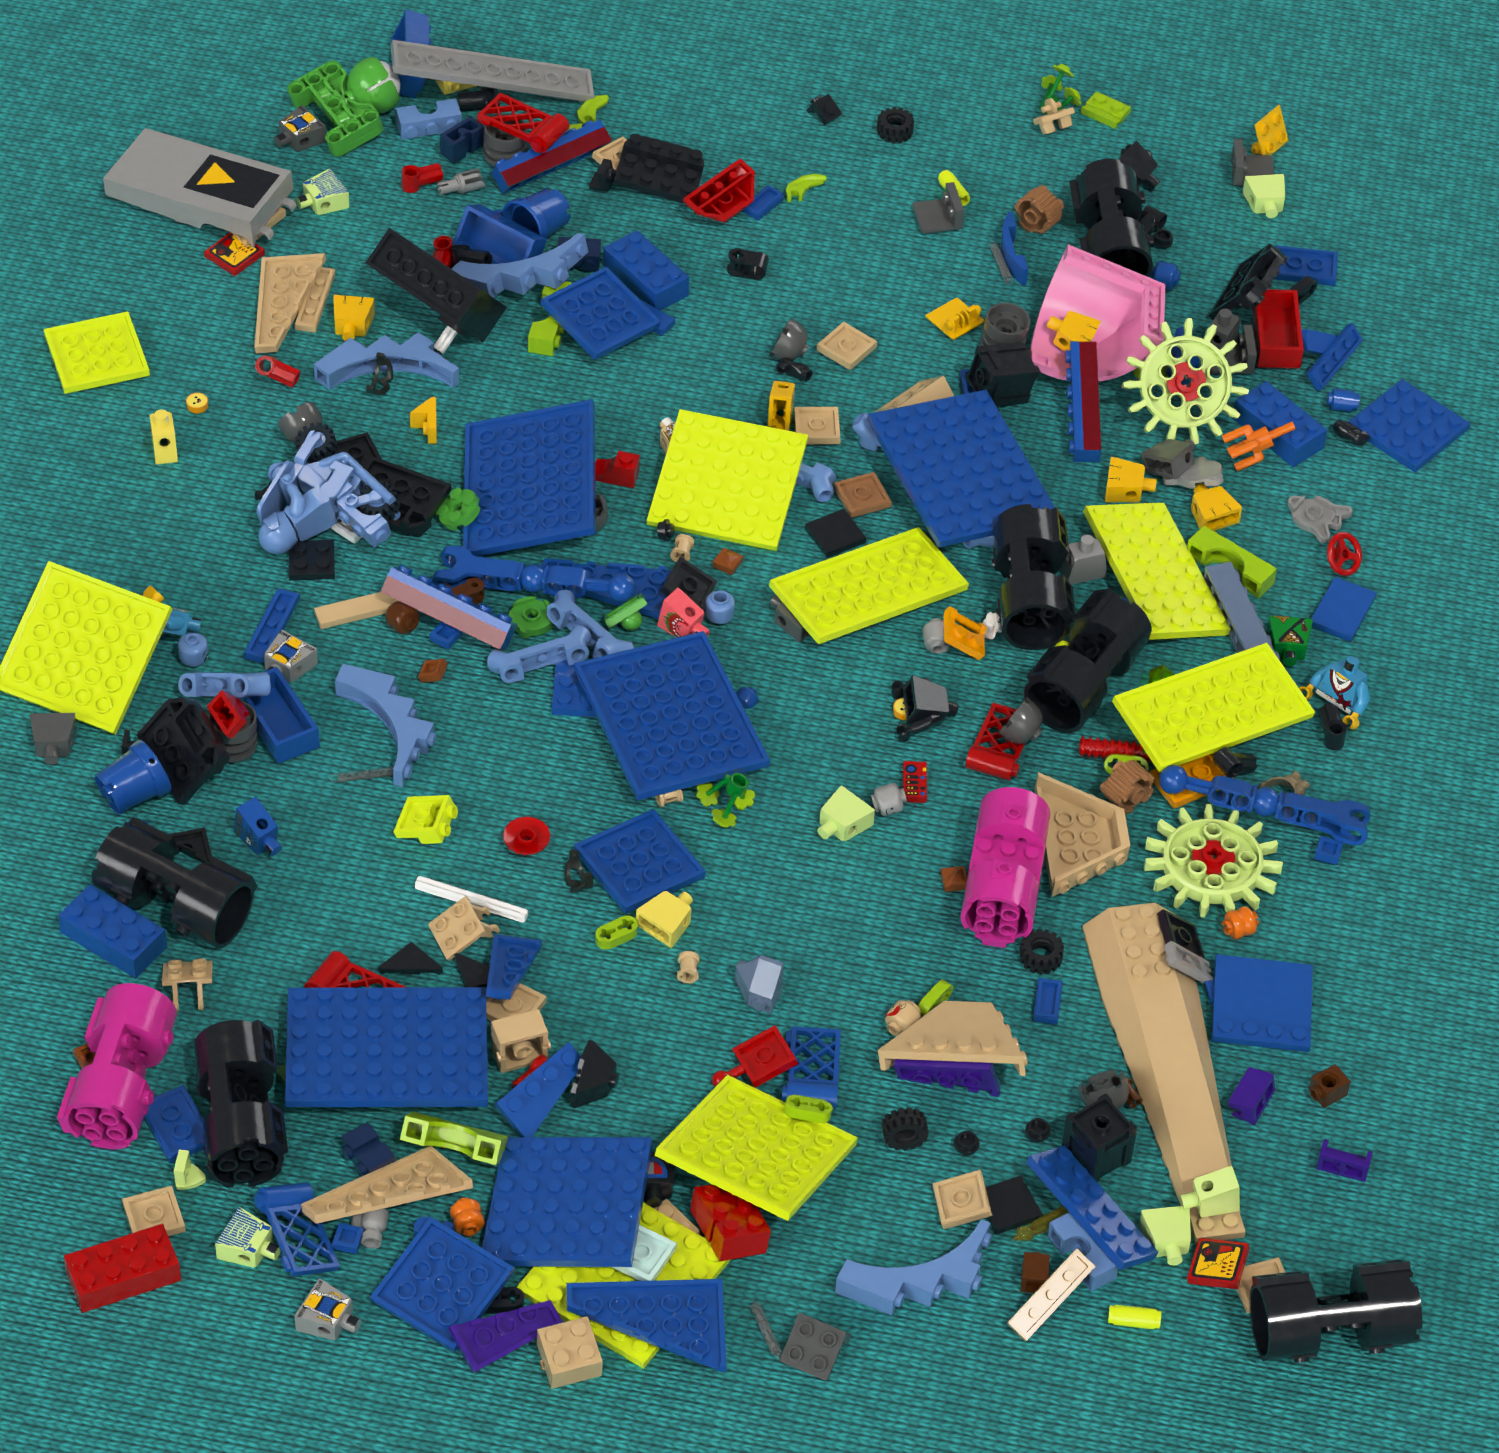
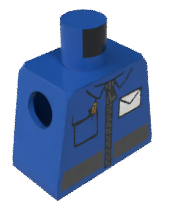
M256 796L236 808L234 827L236 835L255 854H260L265 850L271 856L278 854L282 849V846L277 841L278 826Z

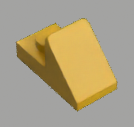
M436 397L429 398L410 412V427L423 428V435H428V444H437Z

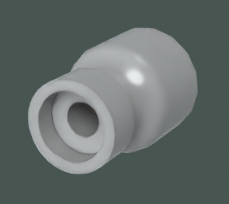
M385 1208L352 1215L351 1225L364 1228L361 1238L363 1246L371 1249L381 1246L383 1237L381 1233L386 1230L389 1213Z

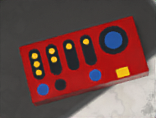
M903 761V788L907 802L926 803L927 762Z

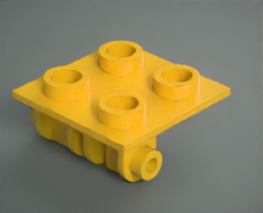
M1277 105L1254 125L1258 141L1252 144L1251 152L1253 154L1271 156L1288 141L1280 105Z
M957 297L925 315L929 321L952 340L957 339L985 322L980 317L982 310L979 305H971L969 308Z

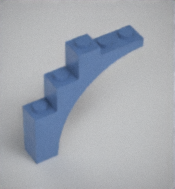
M577 233L562 245L532 258L501 264H477L460 261L452 270L493 298L504 289L524 295L536 283L557 289L569 278L568 270L589 251L585 235Z
M419 332L401 345L384 335L367 348L363 344L349 338L314 363V380L329 390L349 379L375 373L377 352L385 354V357L390 360L393 366V371L425 375L437 379L452 388L459 384V368L444 359L439 353L434 352V343ZM387 365L380 366V372L388 371Z
M342 664L335 679L336 696L349 699L367 708L389 729L398 751L393 768L394 785L403 787L406 778L410 779L413 762L418 761L420 753L427 755L430 746L433 747L435 745L437 733H434V723L416 719L418 710L415 709V701L411 698L398 696L399 687L396 686L395 676Z
M981 1219L971 1235L958 1247L935 1260L923 1264L885 1268L860 1264L847 1259L836 1278L835 1293L889 1315L893 1314L896 1307L900 1308L905 1297L931 1307L934 1299L940 1298L943 1289L969 1299L973 1290L978 1291L982 1282V1277L979 1276V1264L983 1256L981 1253L983 1247L987 1249L992 1239V1234L989 1233L990 1222Z

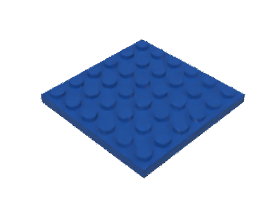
M508 1137L506 1148L498 1166L482 1248L511 1266L632 1267L653 1149L652 1137Z

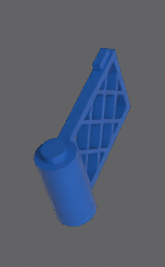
M792 1026V1031L787 1030L786 1043L791 1045L790 1050L793 1055L797 1056L804 1052L809 1058L803 1062L796 1058L798 1064L789 1069L788 1086L783 1085L782 1100L786 1101L790 1095H800L825 1100L832 1105L833 1109H836L840 1029ZM796 1035L807 1036L810 1040L803 1044L796 1038ZM830 1037L835 1038V1041L826 1045L821 1039ZM816 1043L822 1050L814 1054L808 1048ZM825 1054H829L834 1060L826 1064L820 1058ZM813 1062L821 1067L815 1072L807 1067ZM801 1070L808 1075L804 1079L793 1078L794 1074ZM827 1072L833 1077V1081L822 1080L819 1076Z
M308 1182L262 1187L258 1189L254 1197L255 1206L267 1215L283 1254L281 1261L286 1272H290L292 1277L337 1271L340 1267L322 1223L315 1224L313 1221L308 1223L297 1216L298 1213H303L301 1204L314 1198L312 1186ZM282 1215L289 1219L288 1227L280 1223L276 1216ZM293 1222L306 1229L304 1235L290 1228ZM308 1232L318 1236L320 1244L306 1238ZM286 1234L299 1241L297 1247L287 1243L285 1239ZM301 1244L315 1250L312 1257L299 1250ZM317 1253L327 1257L329 1263L324 1264L315 1259ZM294 1257H299L306 1261L308 1265L297 1267Z

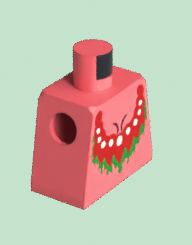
M677 588L663 600L657 623L658 627L676 638L702 631L708 637L710 630L702 625L704 611L681 589Z

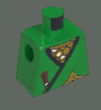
M1269 615L1267 635L1270 636L1274 651L1278 652L1280 659H1283L1284 665L1294 666L1297 660L1305 659L1313 619Z

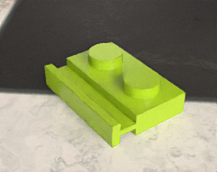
M1097 91L1086 102V105L1081 107V114L1114 129L1131 113V106Z

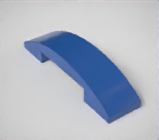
M1008 212L1003 223L1001 252L1010 274L1020 284L1026 285L1028 267L1025 256L1015 254L1012 242L1015 241L1016 223L1013 212Z

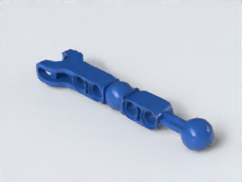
M446 546L443 549L441 559L443 564L450 569L437 570L432 578L433 584L438 586L440 584H449L451 588L465 583L470 578H479L484 582V588L522 591L524 588L532 593L543 590V594L548 593L552 596H555L560 590H570L574 593L575 598H582L586 590L609 593L613 600L618 602L629 601L636 592L634 580L626 574H617L610 580L593 579L582 568L550 567L546 565L544 569L537 564L525 567V563L477 557L472 555L467 548L460 546Z
M1178 765L1166 767L1159 775L1161 788L1169 794H1178L1184 791V789L1206 794L1209 801L1216 806L1237 811L1248 810L1249 813L1253 809L1256 814L1266 817L1275 814L1274 819L1279 818L1286 823L1326 832L1335 840L1350 845H1362L1368 836L1366 824L1370 819V809L1367 805L1351 800L1329 802L1295 793H1283V791H1280V794H1278L1276 790L1270 787H1262L1257 790V785L1252 786L1246 781L1225 776H1216L1211 781L1188 776L1184 768ZM1360 812L1364 816L1359 818L1352 815L1353 813ZM1350 830L1358 831L1361 835L1353 836Z

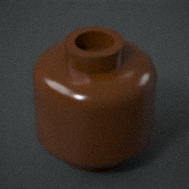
M400 601L391 604L385 616L388 626L400 634L412 632L417 627L420 619L417 609Z

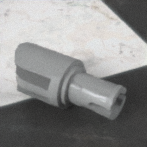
M479 168L457 173L454 179L437 183V189L441 191L439 192L440 196L455 191L464 194L485 188L486 186L484 181H482L483 178Z

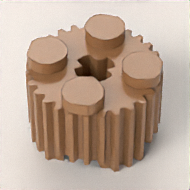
M1040 185L1030 190L1014 206L1019 214L1018 217H1020V227H1023V230H1026L1027 233L1036 232L1037 234H1044L1059 222L1062 217L1061 210L1064 209L1062 200L1056 199V196L1050 193V190L1045 185Z
M1121 760L1113 766L1112 771L1114 773H1111V776L1100 786V790L1108 800L1116 806L1123 808L1125 814H1131L1134 811L1135 805H1138L1139 802L1145 803L1149 800L1151 794L1154 793L1152 788L1154 777L1138 762L1129 760L1124 763Z

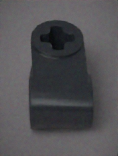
M734 248L729 251L728 258L730 263L727 266V272L730 275L755 280L765 277L769 258L765 253Z

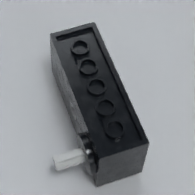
M388 228L366 261L367 265L440 314L437 319L445 323L447 327L435 343L434 348L443 354L457 333L467 339L472 335L483 343L507 308L485 291L391 228Z

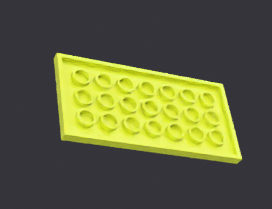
M1164 502L1085 506L1083 513L1098 539L1129 603L1135 602L1145 612L1151 623L1152 631L1149 640L1229 635L1231 628L1228 627L1226 618L1220 610L1191 552L1187 549V545Z
M919 527L771 579L769 587L817 644L966 591L969 586L966 579Z
M1268 643L1115 695L1112 700L1159 773L1170 765L1179 766L1215 753L1224 747L1229 748L1313 718L1315 714L1314 709Z

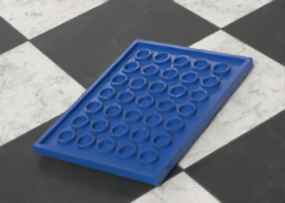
M987 390L870 413L867 416V422L938 548L993 536V526L998 521V516L1011 507L1031 504L1034 508L1043 509L1047 507L1050 510L1055 508Z
M593 399L466 424L464 489L472 490L480 499L478 504L480 512L472 523L466 527L463 526V547L467 548L472 555H488L596 534L595 404Z
M704 631L574 663V671L637 801L723 779L726 774L732 776L734 773L742 774L770 766V759Z
M486 987L288 988L285 1107H488Z

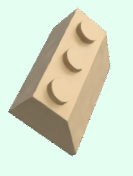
M943 375L919 381L875 412L954 396Z

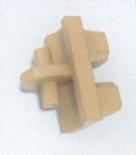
M1052 98L1046 99L1045 106L1041 107V111L1048 114L1034 118V125L1039 124L1043 134L1056 131L1053 120L1056 119L1060 129L1072 126L1070 114L1075 113L1074 108H1064L1057 111V108L1061 107V102H1055Z

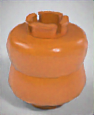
M1246 906L1228 911L1222 921V926H1226L1223 927L1226 935H1230L1235 940L1253 935L1259 925V920H1255L1258 919L1255 911H1251Z
M461 1198L451 1206L450 1216L454 1223V1229L458 1234L473 1236L484 1226L485 1221L478 1201L470 1198Z

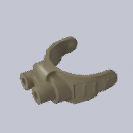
M1295 770L1291 775L1286 774L1284 777L1278 776L1264 781L1260 784L1259 789L1282 785L1294 790L1295 794L1305 795V790L1310 787V784L1305 779L1300 780L1301 775Z

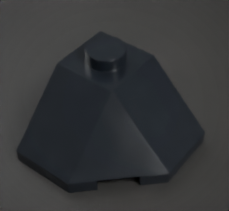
M592 1040L588 1041L577 1068L579 1070L576 1082H573L571 1089L570 1107L577 1108L607 1097L611 1088L615 1089L619 1081V1074H616L617 1063Z

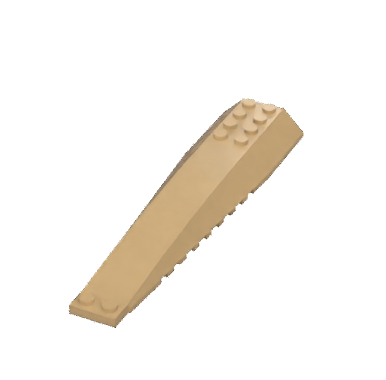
M1157 903L1112 907L1084 924L1082 930L1104 1008L1112 1029L1116 1032V1039L1124 1053L1125 1063L1131 1071L1134 1086L1137 1087L1139 1095L1143 1100L1141 1104L1145 1108L1148 1123L1152 1126L1157 1146L1160 1147L1163 1162L1169 1170L1171 1183L1180 1206H1182L1180 1195L1193 1192V1180L1195 1178L1232 1166L1199 991L1194 978L1185 975L1176 968H1172L1166 961L1165 940L1157 913L1162 909L1172 913L1171 911ZM1197 1206L1190 1208V1228L1195 1244H1198L1199 1238L1215 1240L1244 1238L1245 1228L1240 1215L1241 1211L1200 1217Z

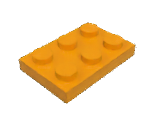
M1214 753L1179 765L1184 768L1188 776L1211 781L1216 776H1225L1212 761ZM1157 768L1149 772L1154 777V785L1173 809L1207 796L1206 794L1186 789L1178 794H1169L1159 784L1160 773Z

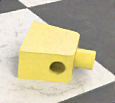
M162 409L157 410L150 415L155 463L157 465L178 462L172 413ZM167 438L168 445H160V440Z
M663 891L636 910L638 927L672 948L691 922V907L689 905L693 902L692 897L687 892H682L678 897H675L668 891Z

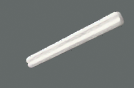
M418 876L415 882L417 890L455 902L467 896L472 905L480 908L487 907L490 913L524 923L528 917V910L430 878Z

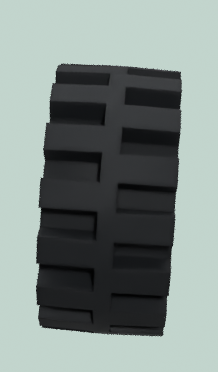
M892 107V109L886 108V111L882 110L881 114L878 115L877 134L880 135L881 139L885 138L886 142L892 141L895 144V142H906L908 138L912 137L914 117L908 110L903 111V108L899 107V109H896V107Z
M1037 929V932L1032 930L1026 938L1024 937L1021 941L1019 956L1021 964H1024V968L1026 970L1030 968L1032 973L1038 971L1039 975H1042V972L1050 974L1051 970L1053 972L1056 971L1057 967L1061 965L1064 953V944L1061 943L1062 939L1060 936L1056 938L1057 934L1055 932L1050 934L1047 929H1045V932ZM1037 948H1044L1048 950L1050 954L1039 955L1036 954L1033 950Z
M907 1107L906 1110H903V1108H899V1111L893 1110L891 1114L887 1113L882 1120L884 1141L890 1148L894 1147L895 1150L903 1148V1151H907V1148H911V1150L916 1149L915 1146L920 1147L923 1145L922 1142L927 1141L929 1134L926 1116H924L923 1112H919V1109L915 1108L912 1110L911 1107Z

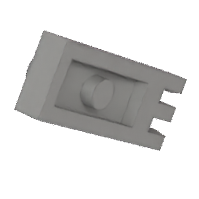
M1173 941L1164 945L1167 955L1166 961L1172 968L1182 971L1185 975L1191 976L1203 984L1205 981L1214 980L1209 961Z

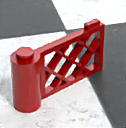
M499 93L477 114L479 123L488 127L491 125L527 141L532 149L539 153L546 152L570 127L568 120L562 114L557 113L551 116L502 93ZM501 101L509 104L508 106H498ZM520 110H522V111H524V112H526V113H523V114H515V111H520ZM511 111L512 115L501 116V112ZM497 113V116L489 117L487 114ZM540 118L543 121L533 122L532 119ZM518 120H529V123H518ZM514 121L515 124L507 125L503 122ZM531 129L532 131L529 134H527L525 132H522L521 130Z
M992 703L975 743L968 752L965 768L1011 781L1012 777H1017L1020 764H1017L1026 743L1015 744L1006 740V743L998 744L995 740L1002 738L999 734L1003 728L1002 724H1006L1017 709ZM999 712L1005 714L1006 717L997 719L994 713ZM997 727L999 732L991 734L988 729ZM989 741L993 747L986 748L980 746V744ZM1012 748L1015 754H1007L1003 750Z
M332 951L305 983L304 988H354L359 986L369 988L370 984L375 983L382 985L383 988L406 986L351 963L348 957L339 951ZM353 972L360 975L362 979L349 981L348 977Z

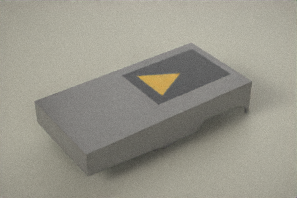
M147 128L141 132L103 178L107 196L200 229L202 224L213 225L246 238L252 248L255 247L257 235L264 234L268 240L273 237V230L265 225L279 207L287 206L293 211L297 206L295 201L287 198L294 189L290 170Z

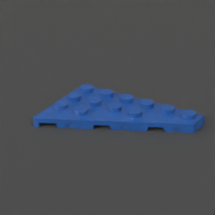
M722 1279L566 1283L567 1311L581 1317L588 1316L589 1320L712 1369L726 1372Z

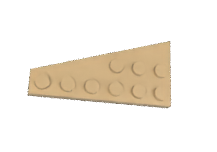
M325 253L262 257L254 346L256 353L278 352L326 261Z
M428 1146L306 1201L301 1206L302 1212L317 1224L473 1188V1183L470 1177L432 1146Z

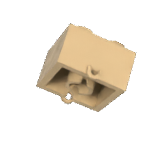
M539 1009L524 1011L521 1014L501 1017L491 1021L492 1052L500 1073L531 1066L533 1061L540 1055L544 1054L548 1057V1049H551V1044L548 1039V1030Z
M588 1316L537 1329V1346L541 1356L540 1365L542 1371H546L551 1389L602 1376L603 1361Z

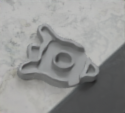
M1198 457L1194 460V464L1179 478L1163 477V482L1165 485H1182L1187 488H1196L1195 483L1201 482L1205 483V487L1217 486L1224 481L1222 466L1219 462L1207 460V457Z
M1294 495L1288 499L1287 503L1293 522L1302 530L1314 534L1320 543L1329 542V529L1340 530L1342 520L1352 516V508L1350 506L1336 505L1321 496L1315 495L1314 499H1305V496Z

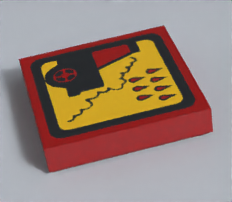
M230 232L205 250L204 255L210 261L236 276L264 256L265 250L256 243L254 248L251 247V244L246 248Z
M1199 1238L1187 1276L1188 1284L1238 1289L1250 1250L1249 1243Z

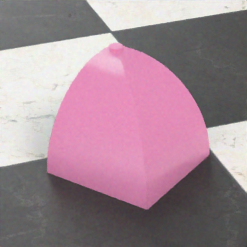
M1067 245L1051 279L1038 314L1029 351L1031 353L1029 355L1035 366L1039 367L1041 373L1066 380V368L1070 367L1069 363H1065V351L1054 345L1053 341L1057 332L1046 326L1051 315L1064 320L1067 312L1073 311L1101 321L1091 341L1097 343L1098 382L1114 379L1135 370L1137 367L1126 363V358L1136 357L1141 361H1145L1150 353L1140 343L1139 338L1144 335L1155 346L1164 341L1160 324L1164 322L1165 284Z

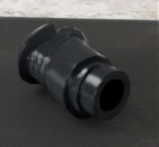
M782 358L776 365V369L780 374L786 372L789 376L807 382L813 375V371L806 364L794 362L790 358Z
M1339 419L1333 425V430L1337 436L1353 441V444L1356 446H1363L1369 440L1367 432L1359 431L1358 427L1347 421Z

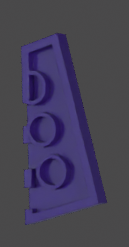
M895 1059L894 1068L900 1080L928 1085L935 1081L945 1088L953 1089L954 1085L968 1087V1092L978 1093L980 1089L991 1091L990 1096L999 1097L1000 1085L993 1063Z
M551 1300L521 1307L517 1310L448 1327V1330L474 1374L537 1338V1329L563 1323Z

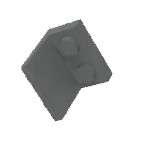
M1234 139L1231 154L1233 185L1244 186L1245 176L1274 175L1272 156L1246 155V148L1243 147L1242 139Z
M954 182L946 183L942 199L914 202L912 205L921 233L923 234L963 228L964 208Z
M1243 325L1242 334L1238 335L1237 344L1228 353L1226 360L1229 366L1247 363L1248 368L1242 372L1232 374H1254L1257 353L1252 325ZM1211 367L1210 371L1212 374H1220L1219 368Z
M799 1313L780 1361L827 1381L842 1344H848L852 1334Z

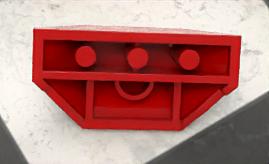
M740 158L684 197L683 202L697 215L725 223L753 203L755 171Z

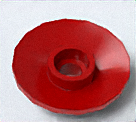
M533 817L517 818L509 822L503 832L504 844L509 850L522 855L536 854L544 850L549 844L551 837L548 826L543 821Z

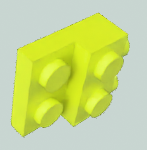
M450 795L407 797L393 832L396 838H418L421 844L443 843L444 838L451 833V820L457 818V806L452 801Z

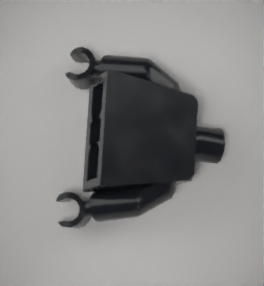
M1135 141L1132 145H1127L1125 149H1121V157L1118 159L1120 163L1127 166L1130 165L1134 169L1139 187L1144 184L1153 191L1160 181L1152 175L1158 165L1153 159L1150 150L1144 149L1138 141Z
M912 675L910 680L906 681V684L898 680L892 683V698L900 699L904 697L906 721L911 724V726L906 724L897 726L896 733L897 735L900 734L898 736L899 742L908 741L912 732L916 734L928 728L941 725L947 715L955 717L958 712V704L948 701L946 688L931 682L927 678H919Z

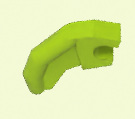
M596 95L594 99L586 100L577 110L578 124L582 123L583 125L591 120L596 122V112L608 103V95Z
M815 173L803 175L788 183L786 188L787 202H791L792 196H796L799 201H802L810 187L822 185L827 181L826 175Z

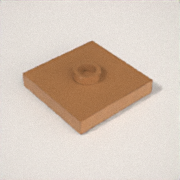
M875 472L834 482L833 488L851 518L891 507L892 501Z

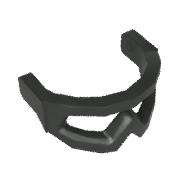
M377 352L374 378L371 385H367L366 390L368 393L380 395L387 393L390 389L387 382L393 380V366L390 360L385 357V354ZM387 365L388 375L380 379L384 387L381 390H377L375 386L378 381L380 366Z
M577 849L569 851V860L566 863L564 872L566 886L571 887V893L592 888L593 875L591 872L584 874L579 862V852ZM570 868L578 870L583 883L571 879Z

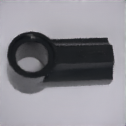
M482 87L480 91L458 93L460 111L485 108L498 95L497 88Z
M1147 205L1137 221L1142 223L1144 227H1147L1148 235H1150L1154 230L1163 228L1167 220V214Z
M468 245L451 246L452 268L460 261L492 264L493 257L489 251L470 249Z
M1333 703L1324 704V706L1318 709V716L1324 733V745L1330 750H1340L1345 744L1347 726L1342 721L1337 706L1333 705Z
M1228 747L1217 751L1212 760L1223 774L1229 778H1233L1239 773H1254L1257 768V758L1253 754L1233 753Z

